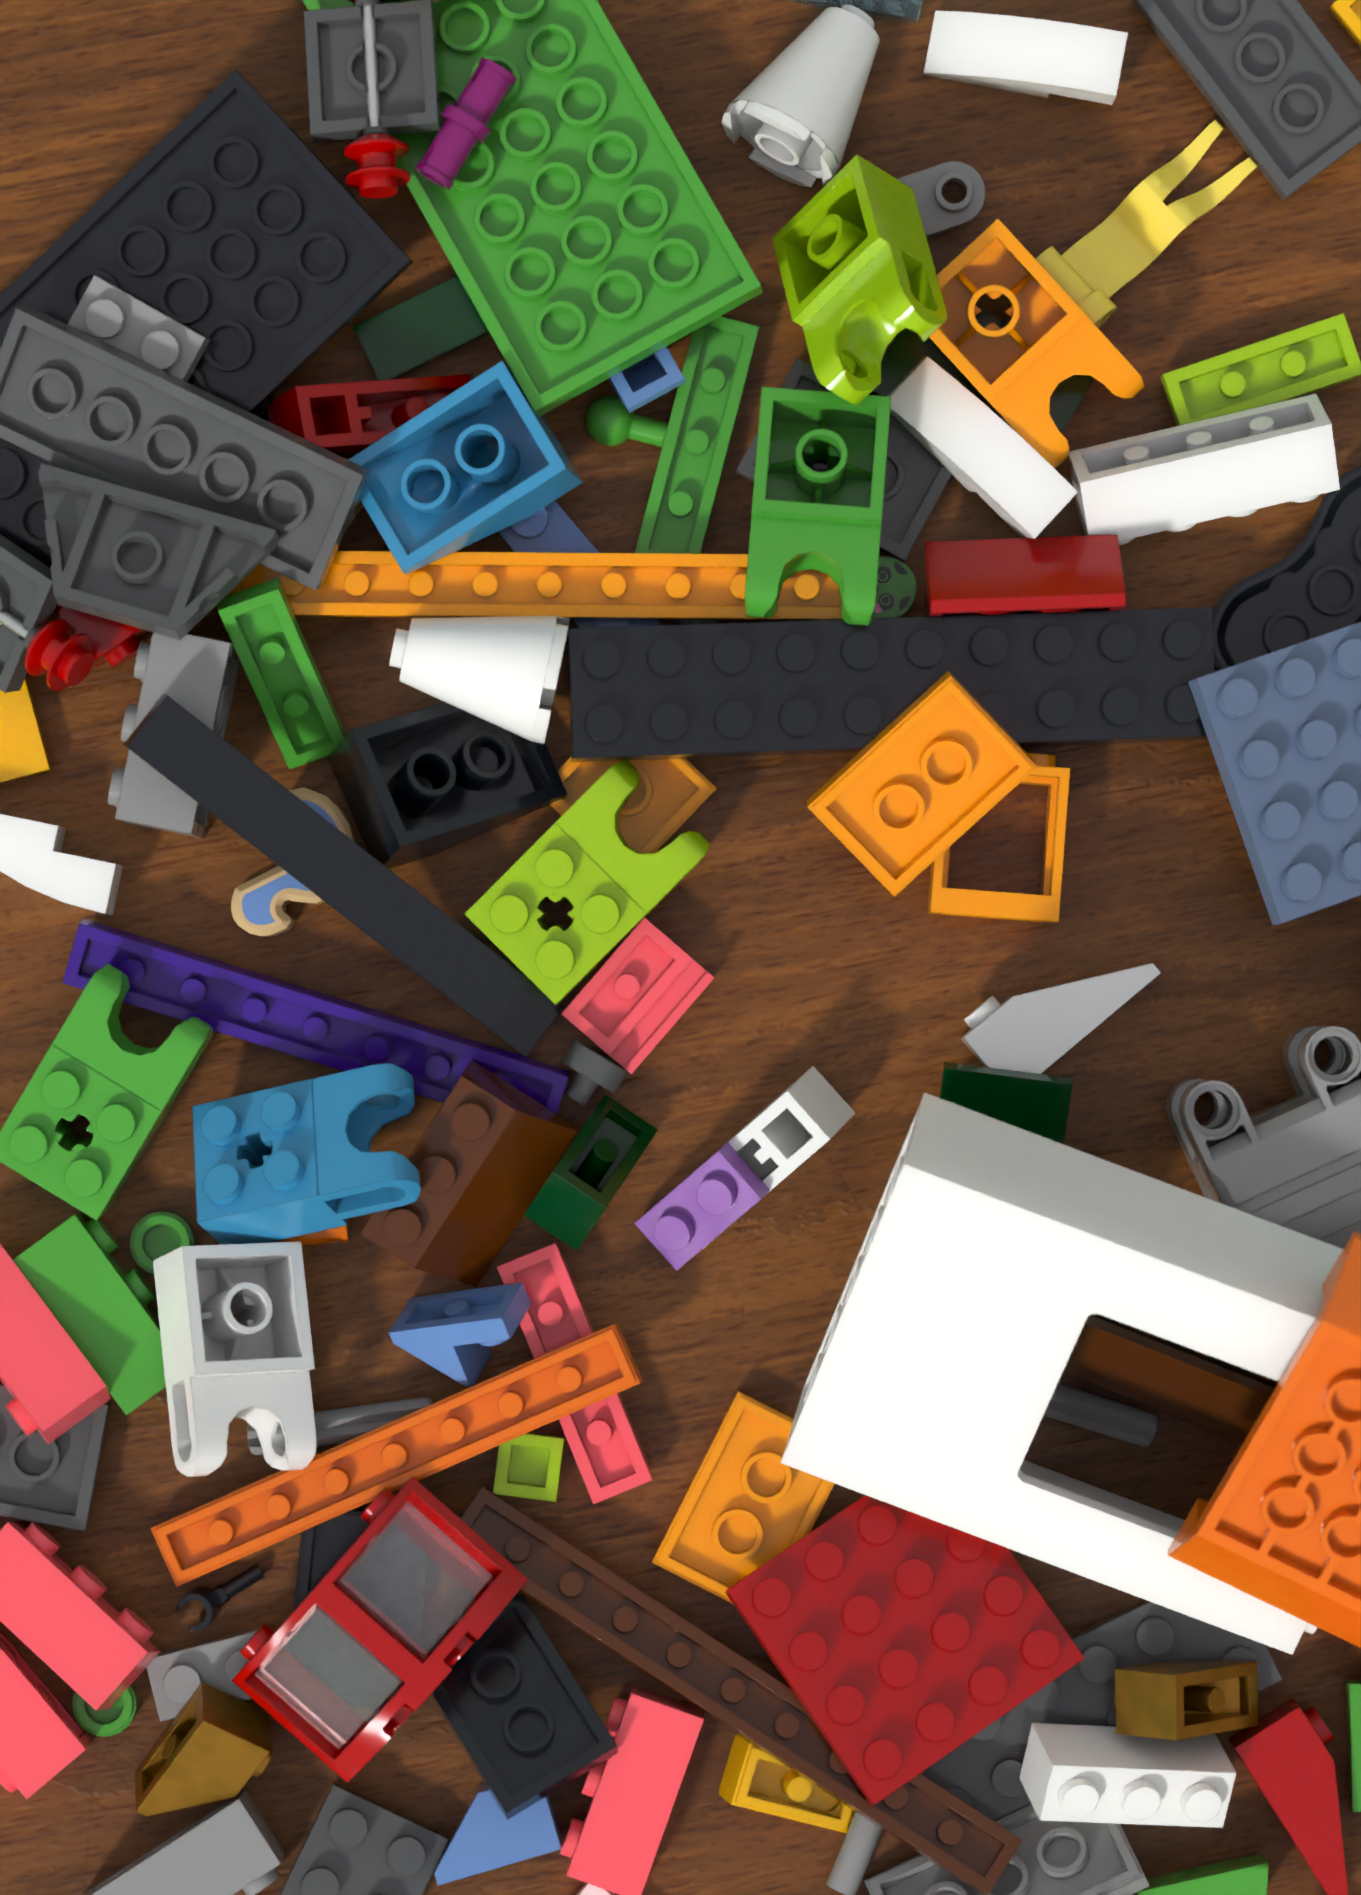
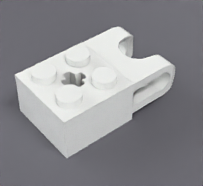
M301 1241L181 1246L153 1260L172 1452L177 1470L187 1477L207 1476L218 1469L227 1457L228 1430L233 1418L245 1420L256 1430L264 1459L271 1467L287 1471L303 1470L306 1468L316 1454V1428L309 1372L315 1369Z

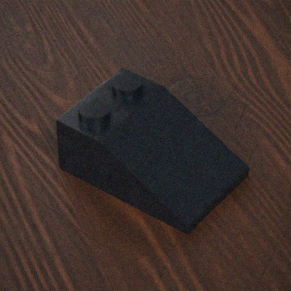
M446 702L351 730L328 757L367 852L388 869L437 854L553 804V802L564 799L567 796L565 787L545 743L529 741Z

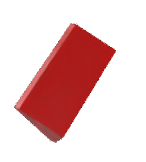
M1118 534L1036 537L1035 539L1009 538L925 542V617L1123 610L1126 607V592Z

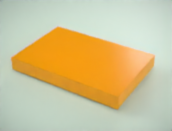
M947 671L805 802L810 811L895 897L1035 770L1037 765L967 689Z
M739 1390L737 1391L652 1559L653 1564L732 1603L725 1593L728 1588L811 1532L835 1483L780 1463L793 1423V1417Z

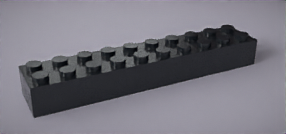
M1212 607L874 618L870 626L851 625L845 623L844 620L568 629L567 657L571 762L860 752L947 671L967 689L1021 747L1208 740L1188 681L1215 672Z

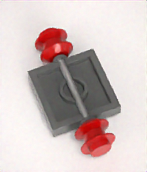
M348 0L355 3V6L304 11L310 135L314 142L356 139L344 149V155L348 159L358 162V170L346 176V184L359 189V194L365 198L381 199L392 197L398 193V187L410 181V174L403 169L397 168L396 163L397 159L408 154L409 147L406 143L391 135L436 132L441 128L435 9L432 0L384 4L382 2L385 0Z
M0 534V690L5 693L20 691L27 673L32 676H40L47 672V685L54 691L78 685L86 678L93 666L92 639L83 633L71 637V626L64 619H56L50 622L57 606L53 593L50 567Z

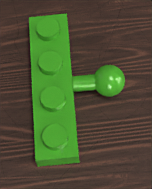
M720 316L692 332L682 369V375L686 383L677 388L669 423L637 415L634 411L629 413L619 397L614 395L599 397L588 407L585 414V427L589 436L595 442L604 446H616L622 444L627 439L662 447L635 553L701 554L760 326Z

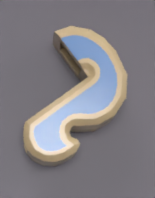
M307 788L289 790L357 844L352 824L343 810L329 797ZM277 866L235 887L231 902V912L237 925L249 934L271 937L290 930L295 924L294 917L286 911L288 903L293 901L320 905L325 902L281 867Z

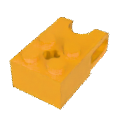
M999 219L993 222L937 275L947 311V321L929 338L1016 433L1053 468H1057L1068 458L1069 454L1068 441L1058 430L1049 414L1050 396L1061 381L1073 375H1090L1102 383L1113 395L1123 399L1133 398L1144 388L1142 377ZM983 294H986L993 300L1004 295L1009 300L1011 307L1004 312L1011 318L1004 327L1000 328L992 322L983 328L977 322L975 315L982 310L975 304Z

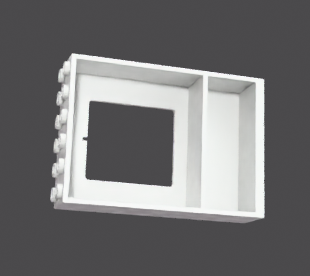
M924 1092L803 1386L780 1463L1292 1655L1303 1632L1314 1634L1318 1627L1168 1556V1548L1185 1520L1025 1461L1024 1458L1089 1315L1099 1314L1279 1382L1322 1310V1285L1343 1249Z

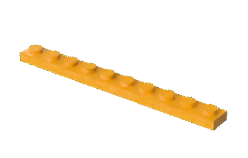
M337 551L323 586L316 591L259 564L228 594L230 595L278 578L294 615L299 617L445 618L557 615L570 619L843 620L841 617L842 603L839 586L829 575L813 569L796 572L783 583L777 601V612L772 617H747L744 612L748 554L453 552L406 575L401 570L391 551Z

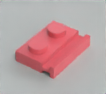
M644 917L561 1015L632 1075L715 977Z

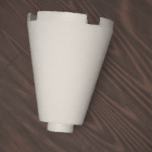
M843 5L841 8H826L729 104L721 122L727 137L735 145L741 135L754 147L748 158L777 177L811 188L816 179L819 178L822 179L824 187L839 171L880 42L878 34L873 29L875 24L872 18L861 9L852 5Z
M557 615L412 618L409 631L396 629L389 666L401 668L400 682L529 741L544 744L570 618Z

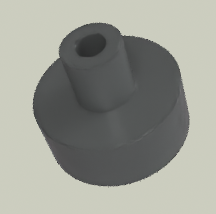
M576 1040L572 1041L561 1059L562 1063L577 1071L564 1094L584 1106L587 1105L598 1085L616 1094L628 1074L623 1068Z

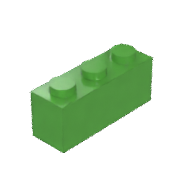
M80 1212L71 1216L14 1258L13 1261L106 1384L108 1392L127 1416L166 1387L159 1317L150 1305L157 1297L150 1284L135 1267L126 1272L112 1252L119 1247V1244L101 1219L97 1221L91 1219L89 1221L84 1213Z

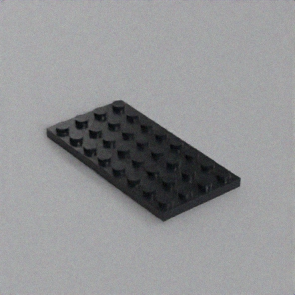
M235 70L0 295V348L17 307L26 304L68 324L93 276L96 275L210 339L188 383L253 414L413 263V260L242 73ZM0 438V534L48 567H51V553L47 544L44 522L46 514L43 490L39 483L38 471L41 463L60 469L64 468Z

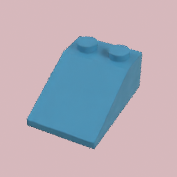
M503 361L497 363L348 459L370 470L359 499L401 570L406 575L530 517L583 483L543 415L539 417L534 412L509 366Z

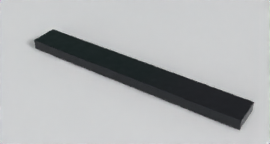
M162 694L124 743V746L525 1058L563 1010L564 1006L560 1003L555 1005L531 980L168 695Z

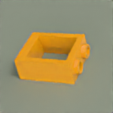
M1027 753L1035 761L1037 768L1019 783L1048 786L1040 895L947 888L949 847L931 863L927 914L1043 923L1059 922L1070 768L1055 767V755Z

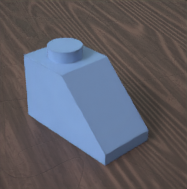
M480 1783L437 1863L434 1872L437 1885L446 1884L562 1849L563 1836L550 1794L507 1820L485 1783Z

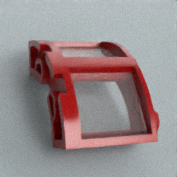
M411 1477L395 1495L386 1487L378 1494L360 1515L369 1525L275 1631L264 1624L239 1652L248 1662L232 1679L239 1688L347 1783L391 1739L394 1734L393 1732L401 1726L409 1715L422 1705L453 1670L451 1667L464 1655L475 1640H478L528 1580L527 1577L414 1477Z

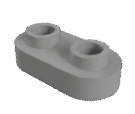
M949 161L898 178L899 181L911 187L914 191L927 239L970 224L979 215L984 204V182L980 174L973 167L963 162ZM951 182L958 183L964 188L966 197L959 203H949L942 196V188Z

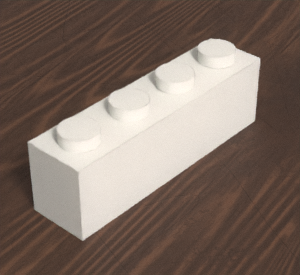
M1317 394L1069 451L1068 454L1072 484L1078 491L1075 495L1077 515L1085 536L1118 534L1119 546L1129 543L1136 537L1162 531H1184L1192 528L1196 523L1226 516L1244 517L1253 514L1260 508L1290 501L1297 503L1308 502L1317 498L1320 494L1340 490L1332 424Z

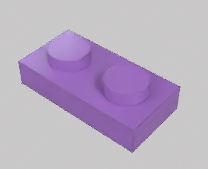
M727 1142L634 1224L677 1271L760 1201L770 1189Z

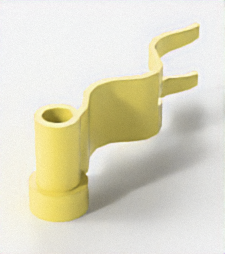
M1216 119L1173 160L1146 177L1132 190L1115 211L1094 230L1070 247L1063 255H1060L1051 246L1036 258V261L1098 329L1117 310V306L1109 298L1142 273L1185 228L1221 203L1258 167L1253 159L1248 157L1202 190L1178 199L1167 206L1164 204L1163 201L1190 174L1215 139L1224 130Z

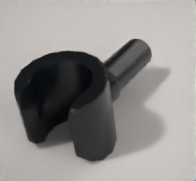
M255 1564L223 1585L219 1584L213 1589L207 1587L192 1589L178 1601L176 1610L190 1600L201 1602L205 1606L206 1617L193 1624L189 1630H203L218 1617L220 1606L265 1576L258 1564Z

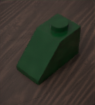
M604 1095L524 1216L577 1251L658 1130L607 1095Z

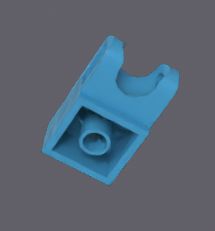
M375 1064L192 1106L197 1223L221 1245L269 1243L347 1225L348 1218L405 1206L418 1200L421 1192L420 1171L404 1155L395 1151L369 1152L372 1139L382 1126L407 1116L412 1111L415 1100L414 1079L412 1075L394 1064Z

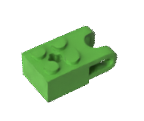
M773 387L761 388L744 612L747 617H772L777 612V601L783 583L796 572L813 569L829 575L839 586L842 603L841 617L845 623L870 626L872 624L876 602L891 407L890 396L868 395L859 405H854L833 392ZM813 460H826L828 471L816 472L812 470Z
M110 964L94 973L0 1130L1 1163L96 1221L113 1207L213 1036L212 1026L197 1017H190L175 1026L168 1039L161 1046L147 1048L134 1044L123 1033L119 1020L124 997L130 988L129 978L125 973ZM79 1116H84L90 1122L86 1131L92 1133L93 1138L86 1137L83 1140H79L72 1133L70 1122Z

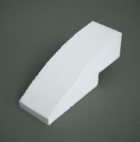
M935 10L923 75L1048 98L1050 93L1112 105L1117 95L1128 32L1028 17Z
M924 356L887 395L891 397L890 412L968 491L976 492L1020 537L1035 539L1078 493L1018 433L928 356Z
M0 814V872L28 888L61 902L113 916L123 869L122 865L61 853L66 832L64 827Z

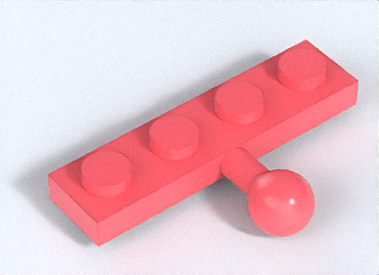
M558 1242L497 1266L503 1284L523 1282L532 1303L521 1320L520 1326L534 1359L594 1333ZM619 1393L559 1419L593 1504L653 1480L654 1477Z

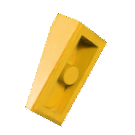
M735 1735L719 1787V1795L731 1805L847 1833L853 1818V1809L740 1735Z

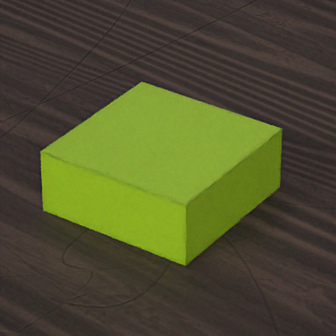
M528 1432L499 1445L493 1494L556 1502L565 1436Z

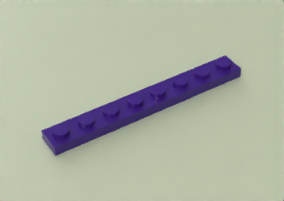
M83 919L79 923L62 982L84 990L94 973L110 964L125 973L129 978L130 988L124 997V1003L182 1021L190 1017H197L212 1026L214 1031L341 1071L375 1064H394L412 1075L415 1094L443 1103L472 1059L558 1114L571 1072L88 919Z

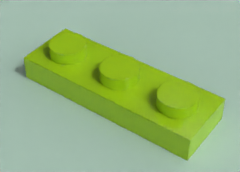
M1342 313L1164 373L1160 379L1176 426L1299 398L1361 377V361L1346 317Z

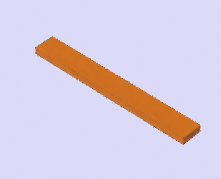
M616 1322L315 1455L313 1460L303 1470H280L150 1529L173 1582L177 1587L369 1503L385 1487L390 1492L401 1489L411 1477L419 1481L640 1384L643 1380L620 1327Z

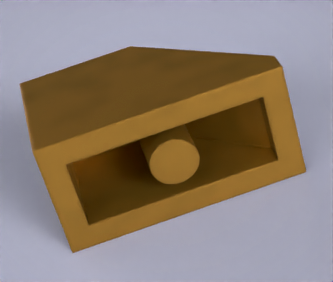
M1257 1661L1155 1662L1115 1669L1114 1704L1116 1708V1734L1178 1741L1258 1726Z
M202 1682L135 1771L136 1812L144 1816H151L236 1797L250 1777H259L270 1761L273 1744L269 1742L268 1713Z

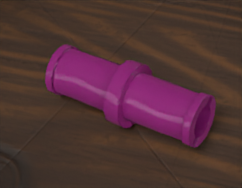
M481 57L477 69L455 105L447 104L441 114V118L445 122L422 160L415 166V169L421 175L448 190L452 188L453 181L476 143H484L488 138L491 130L487 125L511 85H514L517 80L508 70L484 57Z

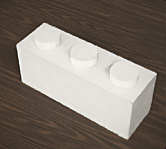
M1032 1723L1019 1778L1039 1821L1223 1828L1236 1771L1216 1734L1175 1741L1116 1734V1727Z

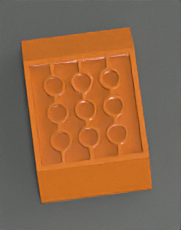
M1354 1231L1322 1285V1310L1210 1501L1206 1502L1200 1498L1196 1500L1168 1548V1556L1361 1648V1234Z

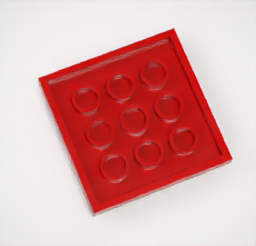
M867 1495L852 1503L728 1588L725 1592L871 1807L1085 1659L1008 1548Z

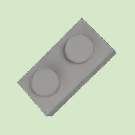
M96 275L93 276L67 324L188 382L210 341L205 336Z
M260 1628L159 1653L146 1668L160 1722L176 1718L202 1682L242 1701L252 1699L232 1679L248 1662L239 1652Z

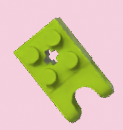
M859 155L853 157L772 237L793 322L803 328L813 371L821 385L854 405H859L880 385L881 361L887 346L897 333L908 328L915 331L922 341L925 342L947 321L945 303L913 189Z
M627 759L613 764L465 913L555 1005L562 1002L707 855L711 845L700 832L693 831L680 834L672 843L656 853H640L626 845L618 831V814L628 798L637 790L639 783L638 770ZM548 898L553 902H559L566 898L572 904L573 909L567 915L573 919V922L568 929L559 924L549 928L544 923L542 917L547 912L542 909V906Z

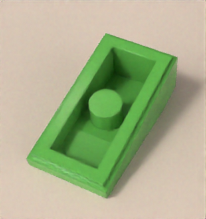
M1261 1854L1231 1859L1146 1878L1149 1887L1133 1895H1267L1269 1865L1268 1861Z

